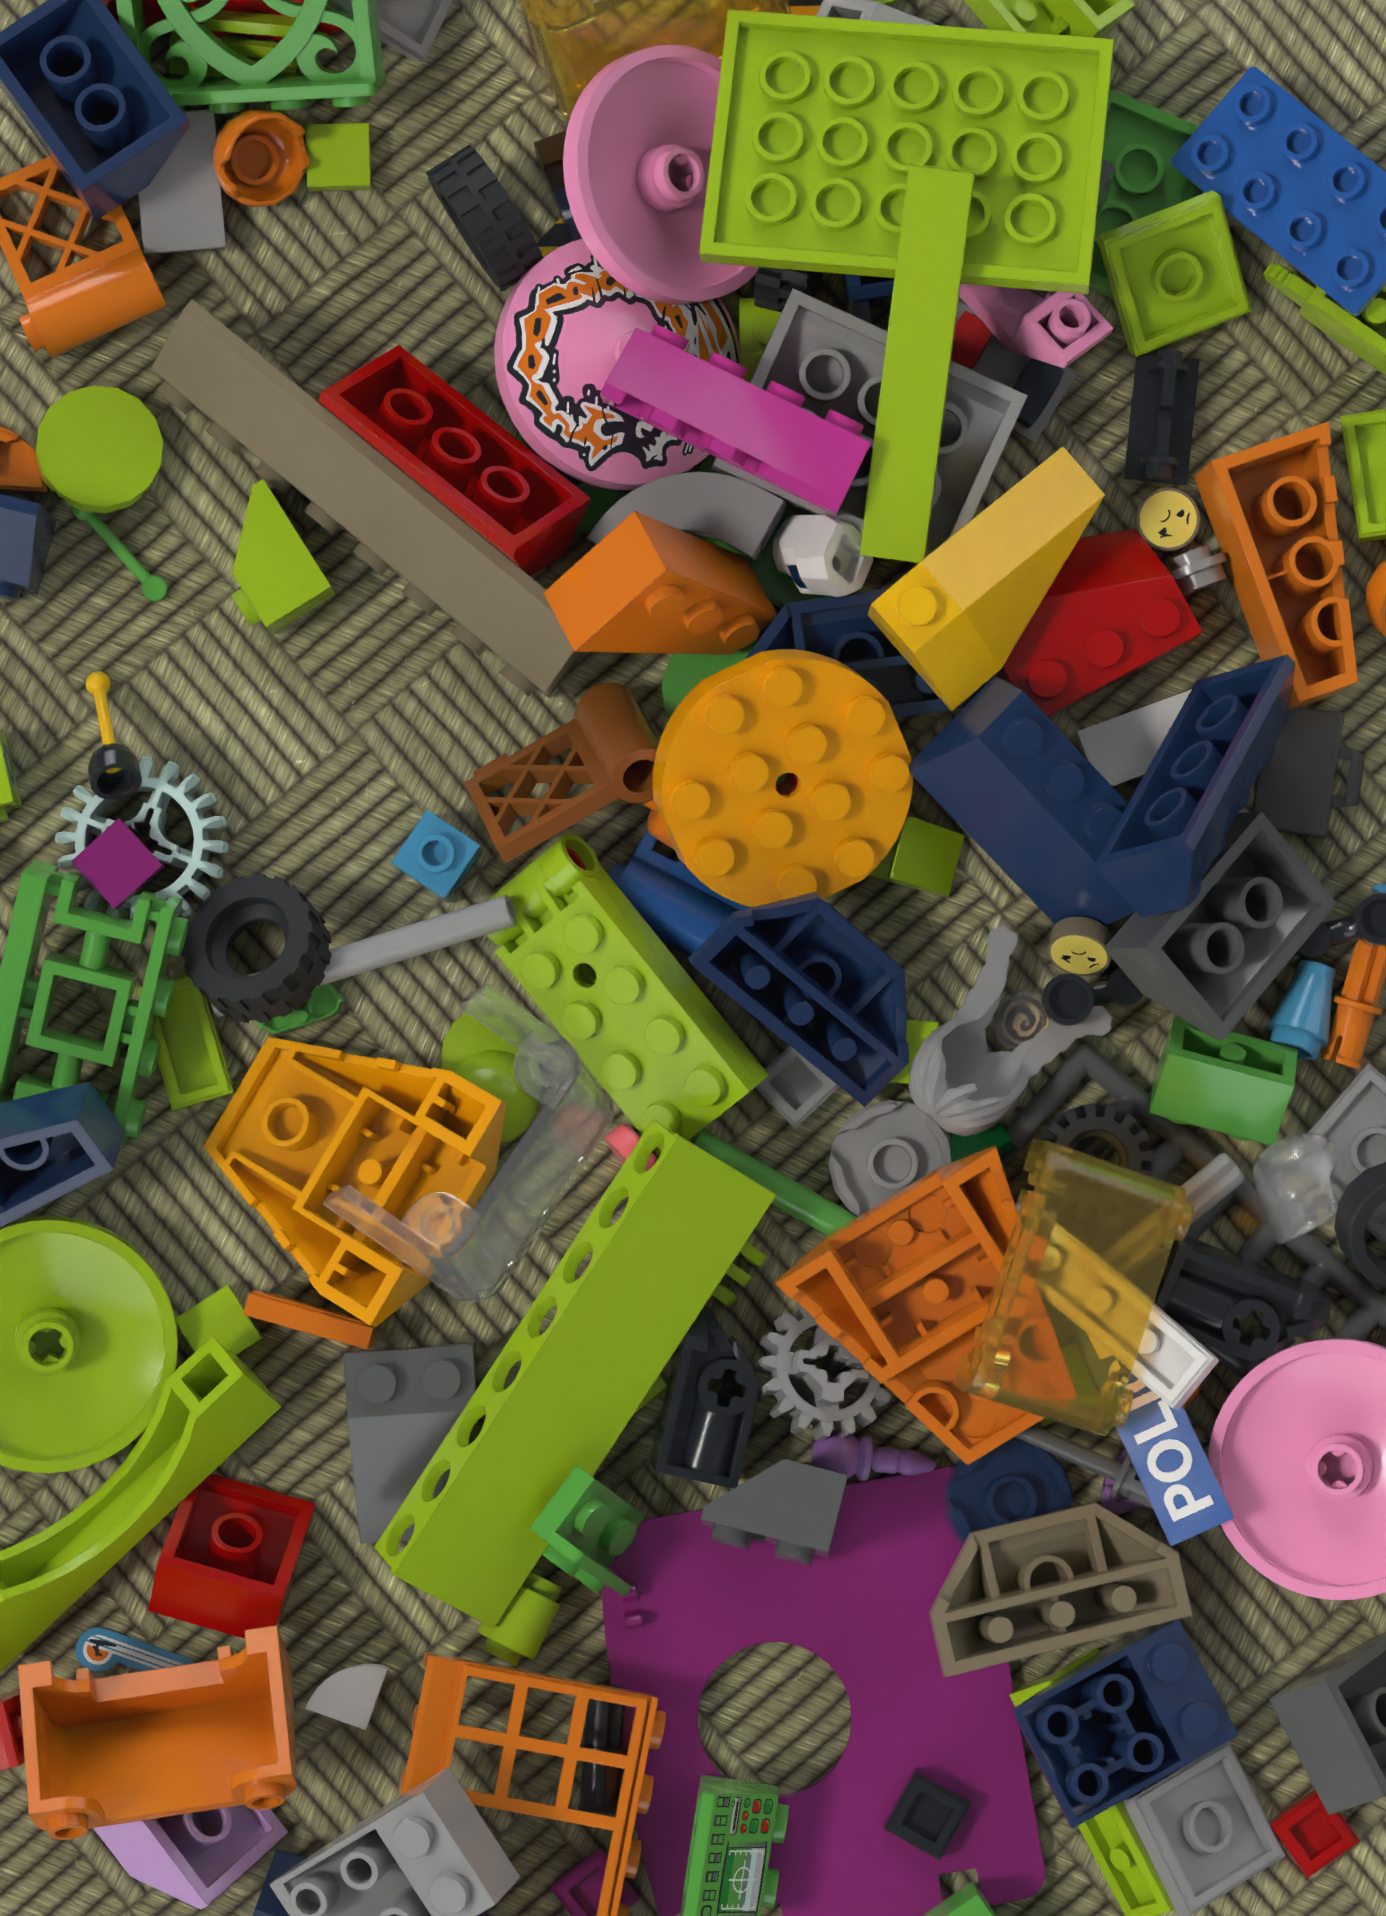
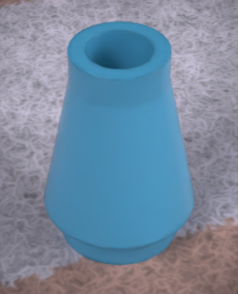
M1302 960L1299 962L1297 972L1267 1025V1029L1271 1032L1269 1042L1298 1049L1297 1058L1315 1060L1318 1058L1321 1047L1329 1045L1332 990L1336 971L1333 968L1314 961Z

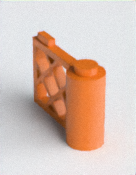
M50 156L0 178V199L19 190L39 197L27 227L3 219L0 213V246L29 313L18 317L25 335L34 352L46 348L50 357L54 358L167 307V304L122 205L101 217V219L116 223L123 239L122 242L100 252L80 246L91 218V213L81 199L55 191L62 173ZM43 179H46L44 186L35 184ZM50 201L80 211L68 241L38 231ZM10 233L22 237L18 249H16ZM34 241L64 251L54 273L31 282L24 264ZM75 256L84 258L72 264Z

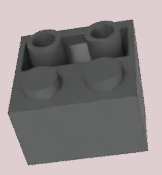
M783 1459L705 1505L701 1521L704 1527L713 1529L711 1534L712 1541L749 1550L752 1539L776 1545L774 1553L777 1558L812 1566L815 1555L828 1558L848 1475Z

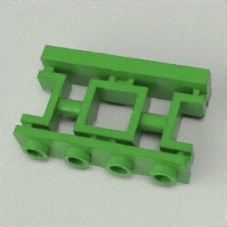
M33 860L21 873L0 968V1103L76 1085L79 1082L83 1060L113 1067L119 1059L122 1043H127L129 1048L113 1114L125 1130L120 1146L121 1150L128 1137L138 1139L146 1114L147 1101L137 1098L142 1076L147 1078L153 1077L159 1058L161 1041L151 1039L156 1016L166 1018L173 997L175 980L167 979L165 976L170 955L180 957L187 936L189 919L179 917L183 899L169 896L166 900L156 897L155 893L143 891L137 899L133 920L75 906L81 875L72 872L67 874L58 872L59 866ZM52 895L58 896L53 923L86 931L80 958L51 951L44 959L41 975H37L35 970ZM150 920L157 922L140 1000L133 999L138 973L108 966L105 963L111 937L141 945L147 937ZM59 976L116 990L105 1042L47 1027ZM25 1018H29L31 1020L25 1045L58 1053L53 1079L24 1072L17 1080L14 1096L8 1095L23 1024ZM97 1091L108 1106L111 1094Z

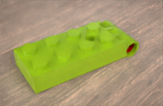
M570 833L564 834L488 899L491 900L508 895L513 903L517 917L516 926L486 935L492 942L501 946L495 953L641 1135H643L652 1119H655L672 1132L690 1140L769 1076L599 864L591 847L580 837ZM664 1142L654 1149L659 1157L663 1150Z

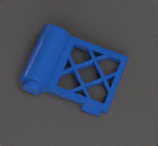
M647 830L627 867L616 861L608 875L664 944L690 957L733 912L751 907L731 901L714 892L702 883L682 861L674 862L653 851L652 849L657 839L651 836Z

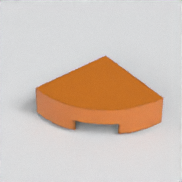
M0 427V492L50 495V488L42 480L35 458L36 451L23 438Z

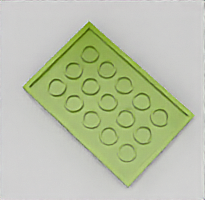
M728 9L699 250L701 262L894 278L909 164L975 172L961 284L1089 294L1114 39Z

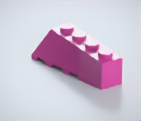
M654 324L650 333L635 328L600 392L604 403L836 516L871 442L860 437L864 429L862 424L833 410L828 411L824 420L801 408L806 397L774 381L770 382L765 391L743 380L748 370L747 368L717 353L712 352L708 362L687 353L684 350L689 340L660 325Z

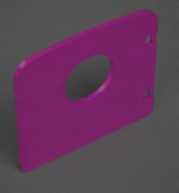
M953 1466L938 1467L930 1472L911 1476L898 1474L869 1479L867 1481L846 1483L828 1558L815 1555L812 1566L777 1558L774 1553L776 1545L752 1539L749 1550L712 1541L711 1534L713 1529L704 1527L701 1521L704 1509L702 1508L643 1519L637 1527L636 1536L631 1545L622 1554L616 1556L607 1567L632 1586L625 1597L607 1585L602 1590L610 1684L624 1686L627 1690L652 1694L658 1698L656 1710L666 1712L659 1750L649 1748L644 1774L654 1777L647 1814L637 1813L635 1819L638 1838L641 1840L644 1864L659 1916H674L682 1912V1896L701 1774L726 1778L713 1765L701 1742L698 1729V1709L702 1692L713 1672L727 1658L746 1647L767 1642L794 1644L810 1650L826 1661L842 1681L848 1695L851 1710V1726L847 1744L834 1767L813 1785L797 1792L778 1796V1804L789 1805L784 1843H771L768 1868L779 1869L775 1903L780 1902L782 1916H922L953 1895L942 1896L939 1881L940 1874L976 1868L979 1890L990 1905L1026 1899L1034 1896L1041 1889L1045 1880V1866L1021 1729L1011 1711L1015 1706L1009 1694L1014 1692L1009 1662L950 1677H943L929 1617V1611L963 1547L955 1538L945 1516L944 1490ZM625 1705L622 1748H628L636 1707ZM914 1769L971 1802V1806L940 1860L883 1829V1823Z

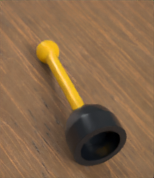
M95 671L88 675L85 685L87 691L95 699L103 745L93 752L89 760L88 775L90 786L94 794L100 798L107 800L124 799L134 794L141 786L140 765L136 755L127 746L115 743L106 694L110 690L111 681L104 672Z

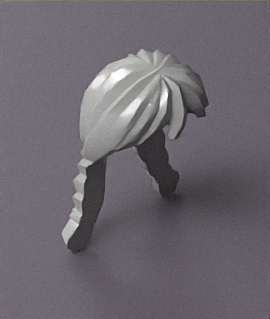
M1005 924L990 930L986 939L989 949L986 956V964L978 973L976 985L966 995L964 1006L956 1012L954 1019L934 1030L925 1039L911 1065L909 1091L916 1106L921 1112L931 1116L941 1128L961 1136L979 1134L1002 1120L1018 1106L1030 1077L1038 1074L1042 1066L1051 1063L1060 1052L1066 1051L1076 1038H1081L1085 1035L1103 1036L1112 1029L1111 1021L1113 1016L1106 1011V1007L1093 1006L1089 1016L1076 1025L1060 1026L1052 1023L1050 1027L1037 1033L1034 1038L1020 1043L1012 1052L999 1051L988 1053L985 1028L992 1021L993 1015L998 1009L1000 995L1007 981L1009 956L1017 946L1018 941L1017 933L1010 931Z

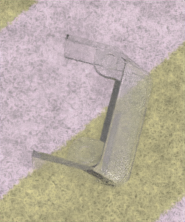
M488 983L466 995L459 1007L518 1049L513 1065L515 1078L520 1087L542 1103L544 1107L475 1209L454 1195L435 1192L419 1198L410 1207L402 1221H400L349 1184L330 1193L323 1203L327 1208L458 1300L470 1303L489 1299L503 1288L609 1130L614 1116L613 1103L609 1094L572 1044Z

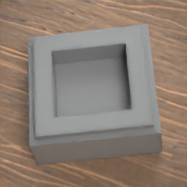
M789 1046L764 1069L769 1076L755 1088L795 1129L839 1086Z

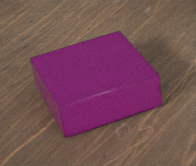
M120 818L71 861L116 910L165 867Z
M601 1845L550 1886L552 1892L571 1916H596L608 1857V1853ZM624 1877L620 1903L627 1904L630 1908L640 1900L641 1896L629 1880Z

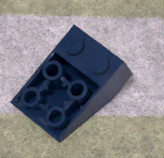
M1179 1619L1137 1630L1101 1650L1011 1710L1071 1828H1075L1238 1736Z

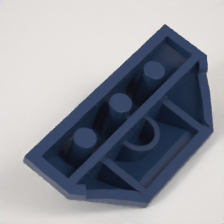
M889 588L850 593L840 597L829 596L785 603L746 656V658H749L762 651L795 649L814 652L832 658L857 672L875 687L889 702L895 718L949 710L867 615L871 603ZM987 681L982 687H980L975 693H973L956 709L964 708L984 688V686L989 681Z
M816 892L733 912L688 958L691 965L864 1107L909 1063V1046L906 1041L905 972L903 967Z

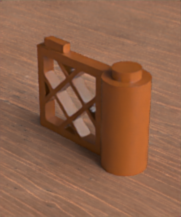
M612 682L592 687L579 700L575 719L511 756H508L507 753L499 756L475 770V776L464 782L496 850L505 864L618 798L629 803H644L654 799L652 785L653 767L660 741L634 694L626 686ZM573 746L563 765H548L551 758ZM510 782L515 783L507 798L487 797V795ZM537 783H552L544 798H529ZM573 784H594V786L572 799H565ZM517 816H533L529 824L506 836Z

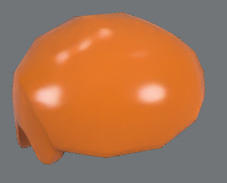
M247 110L227 121L218 133L213 148V166L224 192L234 200L250 207L275 206L293 194L305 170L310 165V159L303 139V134L306 132L301 124L275 110Z

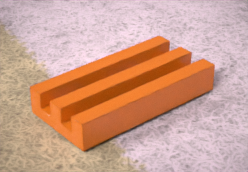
M259 1289L249 1293L243 1315L366 1350L371 1348L377 1326L372 1327L355 1316Z

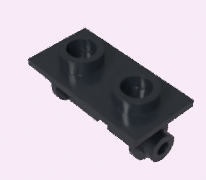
M1170 349L1158 350V355L1143 354L1136 357L1124 479L1187 486L1200 360L1183 358V352Z

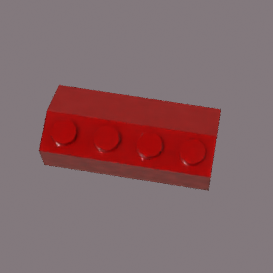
M400 345L321 391L318 402L530 577L566 553L591 498Z

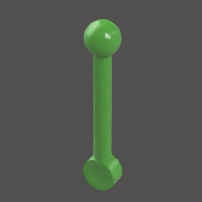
M71 506V512L74 517L79 520H86L142 583V592L145 598L151 602L163 600L168 591L165 580L156 575L151 576L96 512L80 511Z

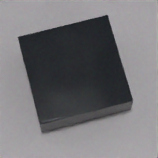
M914 1769L883 1823V1829L940 1860L971 1806V1802Z

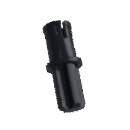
M595 1683L625 1689L624 1686L618 1684ZM589 1699L586 1712L584 1744H580V1747L627 1755L628 1748H622L625 1705ZM583 1761L578 1810L591 1813L616 1814L620 1768Z

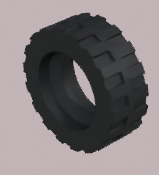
M467 145L426 172L434 192L456 229L484 271L501 292L519 282L525 273L544 258L532 233L510 197L473 146Z
M253 874V877L245 879L242 876L231 880L230 884L224 887L219 886L212 891L211 896L204 903L201 902L194 910L196 914L192 921L189 922L186 940L181 953L186 962L183 967L186 975L193 981L192 984L225 1016L229 1017L231 1015L238 1022L249 1023V1020H257L259 1023L271 1022V1018L280 1015L283 1018L292 1013V1009L300 1003H306L312 997L311 993L317 985L320 986L325 978L323 973L326 965H330L332 954L329 951V943H332L330 932L323 925L326 922L308 899L294 885L291 887L285 879L277 876L274 879L268 878L265 874ZM261 921L273 922L280 926L285 936V947L278 959L269 968L255 976H242L232 970L229 964L228 952L235 939L244 930Z

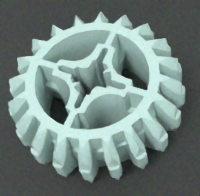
M143 756L139 764L142 783L135 793L152 792L148 803H143L138 815L124 823L132 832L136 831L141 835V827L152 826L150 837L157 841L159 846L172 852L171 855H166L155 851L153 853L154 856L162 864L172 865L185 870L173 884L155 894L156 897L166 900L169 896L183 899L180 914L187 918L193 914L192 906L184 897L192 890L196 896L205 901L211 896L209 888L198 882L203 873L217 879H221L224 876L225 870L216 864L208 862L210 853L219 855L229 853L230 845L227 842L210 840V833L221 831L228 826L227 820L223 816H213L205 819L204 813L212 809L218 803V799L210 792L193 800L192 796L201 784V779L198 776L191 774L177 786L175 783L179 775L178 764L172 761L167 762L160 778L155 777L154 759L149 756ZM81 785L75 787L73 790L74 795L87 805L82 813L72 808H62L60 816L69 822L77 824L75 833L66 831L56 833L55 841L58 844L75 846V853L64 855L57 860L60 869L72 870L77 868L71 861L93 842V835H101L115 822L101 816L117 800L100 798ZM171 798L182 806L191 822L194 837L192 852L171 843L166 837L165 824L169 815L166 813ZM80 873L81 879L78 892H82L90 886L93 888V891L85 900L84 907L96 911L104 904L106 899ZM133 895L118 910L109 904L106 914L123 917L125 909L129 908L130 920H133L137 899L140 895Z

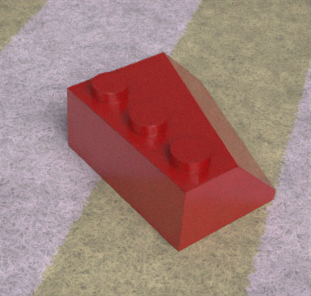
M1135 528L1082 537L1077 541L1002 669L997 674L1000 679L1023 690L1040 710L1051 719L1190 644L1203 631L1173 576Z

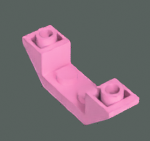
M961 284L959 297L985 323L1008 351L1061 368H1065L1110 335L1113 327L1081 293L1056 292L1052 296L1048 293L1044 299L1028 289Z

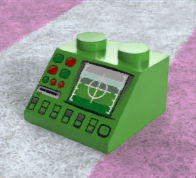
M701 1774L682 1896V1916H760L762 1907L774 1908L779 1869L768 1868L772 1842L784 1843L789 1805L778 1804L779 1794L777 1786Z

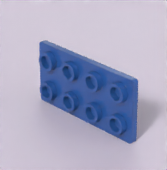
M1257 67L1249 68L1172 157L1171 164L1204 193L1211 190L1221 196L1224 210L1350 314L1358 316L1386 285V172Z

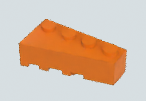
M1329 421L1212 460L1194 476L1220 550L1225 553L1227 558L1226 566L1261 662L1287 654L1295 662L1289 711L1337 695L1358 682L1349 599L1345 598L1342 566L1345 565L1343 542L1338 538L1335 503L1338 501L1335 475H1331L1328 446L1331 445Z

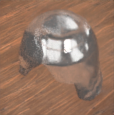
M1295 1133L1272 1143L1261 1151L1256 1158L1253 1166V1180L1260 1203L1270 1223L1273 1236L1279 1245L1299 1238L1318 1228L1337 1213L1338 1201L1330 1176L1338 1163V1150L1334 1143L1323 1135L1314 1133Z

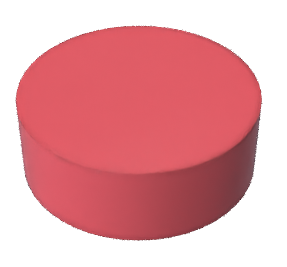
M622 1123L604 1137V1141L622 1165L640 1139L627 1124L623 1125ZM653 1152L647 1161L646 1171L658 1160Z

